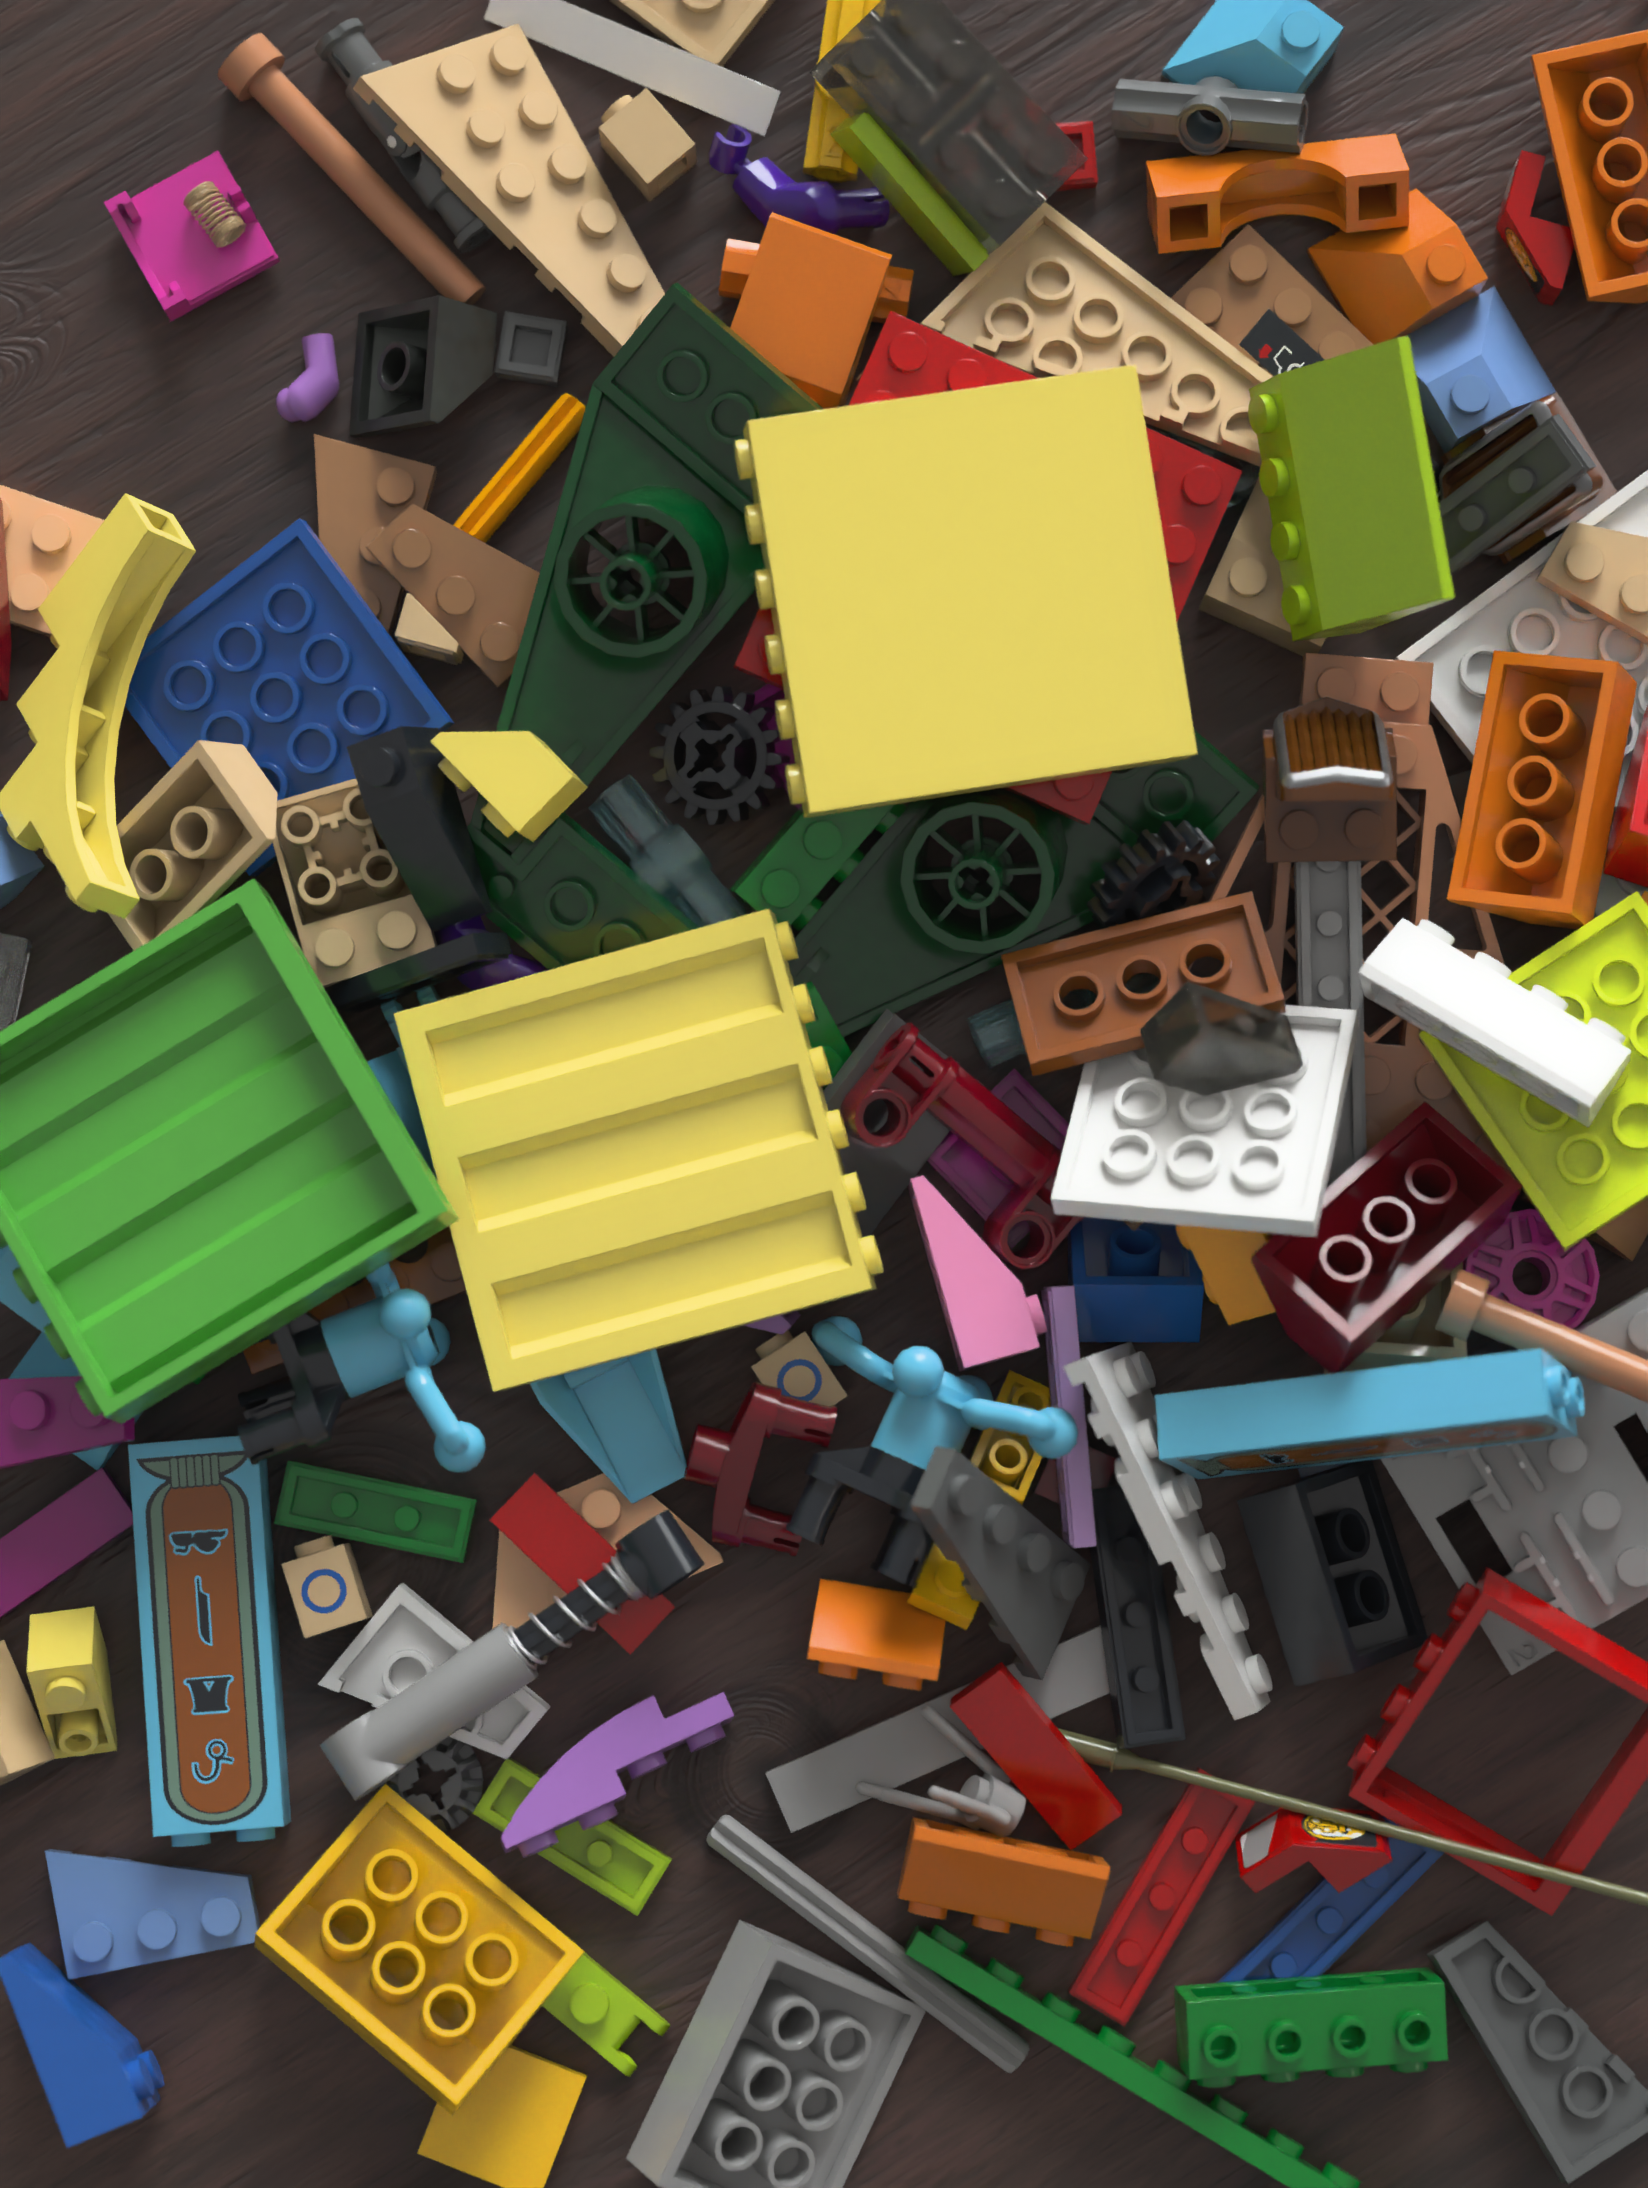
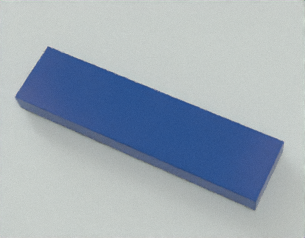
M1383 1817L1385 1819V1823L1399 1826L1391 1820L1387 1819L1386 1817ZM1388 1837L1392 1856L1391 1862L1340 1893L1322 1877L1217 1983L1322 1975L1444 1852Z

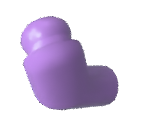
M319 333L302 338L306 370L289 388L282 389L276 398L277 411L284 420L289 422L309 421L317 417L337 396L339 379L333 336L331 334Z

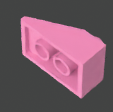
M924 1176L910 1179L908 1190L959 1371L1031 1352L1039 1348L1037 1336L1047 1332V1327L1037 1294L1025 1296L1022 1283Z

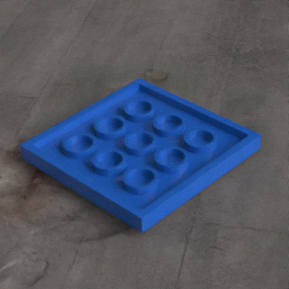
M300 518L146 638L129 685L125 703L128 711L170 768L198 740L241 744L245 746L278 793L277 801L355 779V773L347 747L400 726L438 728L439 732H444L455 724L308 523ZM273 842L245 870L249 876H258L277 861Z

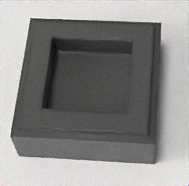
M505 311L495 367L496 378L558 387L568 331L567 321Z

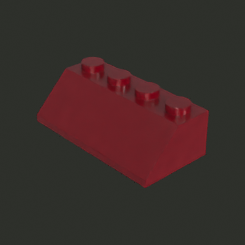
M1424 1101L1326 1189L1316 1237L1276 1233L1253 1254L1251 1262L1286 1334L1330 1374L1342 1373L1504 1224L1522 1185Z

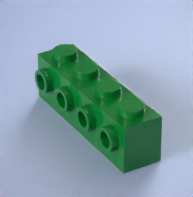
M904 803L808 818H804L801 806L730 887L729 891L752 911L758 912L770 909L776 915L778 923L789 921L793 928L800 931L823 905V902L816 895L832 877L839 883L843 882L865 856L858 849L861 843L874 829L883 835L898 820L907 806Z
M1429 1967L1174 1986L1177 2063L1189 2080L1197 2079V2084L1200 2086H1230L1236 2083V2076L1261 2075L1262 2080L1269 2082H1290L1299 2079L1301 2071L1325 2070V2074L1332 2077H1355L1364 2073V2067L1389 2065V2069L1392 2071L1411 2073L1428 2069V2062L1448 2060L1445 1982Z

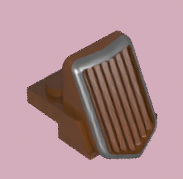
M1558 392L1547 395L1481 428L1441 456L1445 464L1439 476L1442 502L1550 417L1560 414L1595 463V468L1483 552L1486 555H1499L1504 565L1551 542L1566 529L1571 521H1580L1617 493Z
M1329 697L1320 698L1280 713L1274 721L1273 730H1262L1265 862L1397 861V755L1393 728H1384L1380 716L1374 711Z

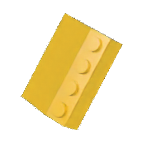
M386 1784L382 1786L255 1933L254 1947L451 2115L457 2111L584 1953L580 1947Z

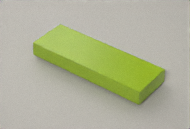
M863 112L845 119L830 134L953 276L975 271L989 257L987 249L869 113Z
M509 1757L504 1761L473 1814L504 1832L518 1807L542 1777ZM610 1819L584 1831L579 1821L558 1829L554 1832L559 1842L537 1853L636 1916L640 1913L672 1860L671 1857Z

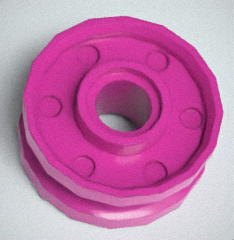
M1530 1208L1510 1212L1504 1224L1463 1260V1270L1490 1281L1486 1294L1571 1329L1582 1323L1596 1300L1600 1275L1594 1249L1585 1238L1567 1251H1564L1536 1209ZM1518 1262L1532 1263L1541 1272L1543 1281L1538 1294H1524L1514 1285L1512 1274Z

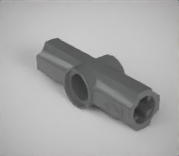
M1219 76L1205 77L1195 85L1120 79L1115 88L1112 107V130L1115 131L1116 137L1181 143L1190 152L1202 156L1214 155L1223 150L1224 147L1300 153L1305 143L1308 124L1306 94L1238 89L1237 85ZM1199 110L1212 111L1220 118L1221 122L1207 120L1201 115Z

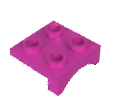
M219 151L212 153L132 198L129 197L125 190L104 202L170 322L280 262L249 202L246 201L241 188L234 180ZM206 181H213L220 193L223 194V198H226L227 202L231 205L230 207H233L234 211L237 212V216H240L244 223H246L244 232L231 244L222 248L216 247L212 239L209 238V234H206V230L202 229V225L198 224L199 221L195 220V216H192L191 212L183 205L187 194L196 186ZM219 201L215 202L210 208L217 205ZM226 210L222 211L217 217L224 214ZM229 215L225 216L220 222L227 219Z

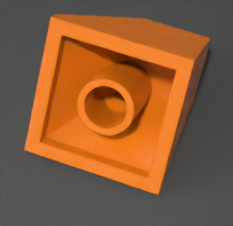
M1417 189L1409 192V226L1345 233L1343 230H1340L1307 250V254L1344 317L1373 345L1394 338L1404 337L1480 294L1488 280L1486 273L1457 224Z

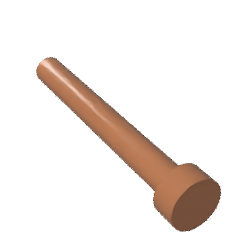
M262 33L255 34L242 42L226 58L218 71L217 77L240 101H246L254 97L442 296L473 305L486 290L485 285L280 71L285 62V57Z
M1459 1269L1436 1324V1330L1466 1341L1470 1330H1473L1521 1351L1543 1349L1571 1372L1648 1403V1360L1486 1294L1490 1284L1489 1280Z

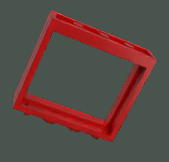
M1487 1567L1475 1586L1466 1581L1458 1590L1447 1611V1616L1453 1620L1443 1635L1439 1637L1431 1633L1420 1648L1413 1663V1667L1419 1671L1407 1688L1399 1683L1389 1695L1380 1713V1718L1384 1719L1385 1723L1376 1737L1373 1738L1365 1734L1356 1745L1347 1763V1766L1354 1769L1349 1796L1401 1827L1581 1875L1648 1777V1707L1543 1860L1385 1767L1488 1610L1648 1703L1647 1661ZM1446 1853L1550 1916L1554 1914L1572 1888V1886Z

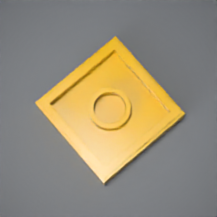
M510 2045L453 2115L438 2103L436 2104L417 2154L503 2188H544L587 2075Z

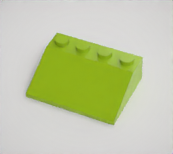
M1409 336L1394 338L1280 373L1250 388L1251 400L1248 407V417L1251 428L1257 434L1262 462L1259 471L1260 486L1265 496L1268 497L1273 525L1270 534V544L1273 555L1279 561L1284 589L1281 607L1285 620L1290 624L1292 641L1362 633L1454 599Z

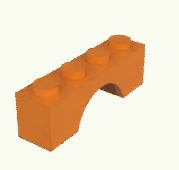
M1396 134L1306 143L1300 153L1251 149L1216 153L1214 155L1146 161L1148 219L1158 254L1221 247L1225 238L1237 227L1255 219L1275 215H1303L1319 218L1336 225L1345 233L1409 226V168Z

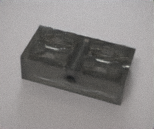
M881 0L809 72L850 117L863 112L870 114L987 249L988 255L1001 246L1088 160L941 0Z

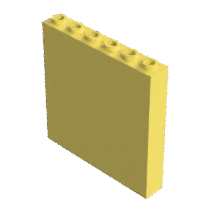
M1136 365L747 421L743 430L744 439L734 441L736 467L740 480H751L754 504L744 506L746 530L750 545L761 543L765 569L755 570L756 593L760 610L771 608L775 634L765 636L766 656L770 674L781 673L785 699L775 701L777 726L781 740L792 739L795 764L785 766L787 789L791 804L802 803L804 818L1181 761L1197 754Z

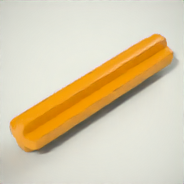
M565 393L561 395L453 526L486 543L579 432L586 407L570 394Z

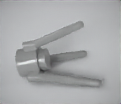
M929 1705L922 1708V1716L985 1772L984 1776H971L964 1783L960 1793L932 1786L928 1791L932 1799L866 1782H859L855 1787L857 1793L957 1821L973 1830L982 1828L998 1837H1006L1016 1828L1021 1820L1026 1803L1023 1793L1018 1788L1009 1784L1011 1779L1002 1768L951 1722Z

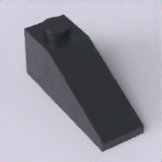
M400 726L347 747L365 810L431 931L436 932L490 913L492 908L455 784L438 767V764L445 756L430 742L439 733L438 728Z

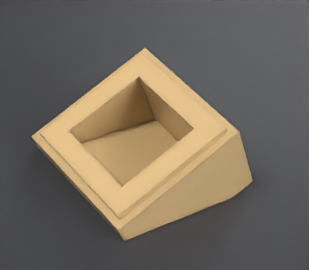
M407 593L395 633V638L402 651L454 665L461 664L464 654L459 643L410 593Z

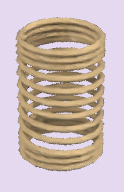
M206 181L196 186L184 199L183 205L191 212L192 216H195V220L199 221L198 224L202 225V229L206 230V234H209V238L212 239L216 247L222 248L231 244L244 232L246 223H244L240 216H237V212L234 211L233 207H230L231 205L227 202V199L223 198V194L220 193L213 181ZM219 201L217 205L210 208L215 202ZM226 210L224 214L217 217L222 211ZM229 215L227 219L220 222L225 216Z

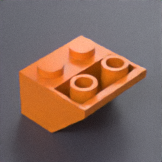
M820 1578L807 1659L819 1661L818 1673L857 1679L858 1668L883 1672L881 1681H883L882 1684L921 1691L923 1679L938 1680L946 1620L908 1604L907 1601L911 1593Z

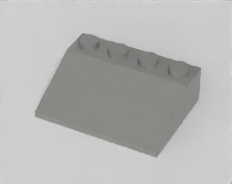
M739 1920L626 2159L652 2182L662 2188H843L926 2010L911 1999L810 1950Z

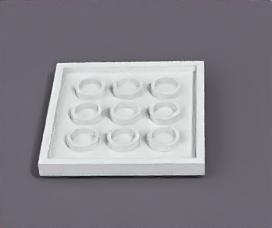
M1285 1005L1286 1012L1084 1063L1051 1196L1054 1214L1316 1237L1359 1029L1357 1010Z

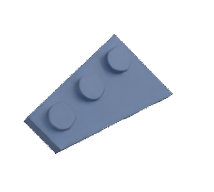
M54 1849L45 1851L68 1980L255 1943V1933L261 1926L251 1875L178 1865L168 1866L108 1856H90Z

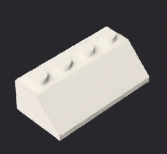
M1402 918L1365 961L1359 971L1364 996L1589 1128L1630 1062L1631 1050L1622 1046L1625 1036L1612 1026L1596 1018H1591L1586 1025L1565 1013L1564 1011L1568 1007V1003L1544 987L1534 985L1529 992L1508 979L1511 970L1493 957L1477 952L1474 959L1453 948L1451 945L1455 938L1436 924L1421 919L1418 926H1415Z

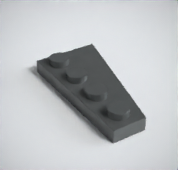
M936 1446L910 1506L945 1559L956 1562L964 1575L962 1585L971 1599L983 1602L993 1617L989 1626L1000 1642L1008 1643L1014 1649L1017 1656L1013 1662L1021 1675L1043 1680L1075 1601L1083 1590L1085 1577L1091 1564L955 1449Z
M1478 1921L1427 1954L1560 2182L1571 2183L1648 2132V2090L1634 2077L1636 2074L1590 2032L1589 2026L1572 2008L1566 2007L1545 1985L1546 1981L1488 1921Z

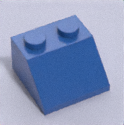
M1084 1217L1074 1225L1068 1233V1285L1074 1286L1079 1342L1170 1343L1200 1341L1204 1292L1203 1273L1192 1251L1186 1249L1180 1242L1175 1224Z

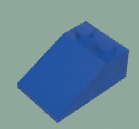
M29 1942L0 1957V1977L67 2148L142 2118L161 2100L157 2089L164 2087V2078L154 2053L151 2050L143 2052L138 2039L72 1979L68 1980L67 1975L32 1943Z

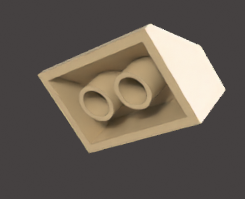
M198 740L117 825L125 866L140 900L125 919L110 913L108 914L133 951L214 903L275 840L278 793L244 745Z

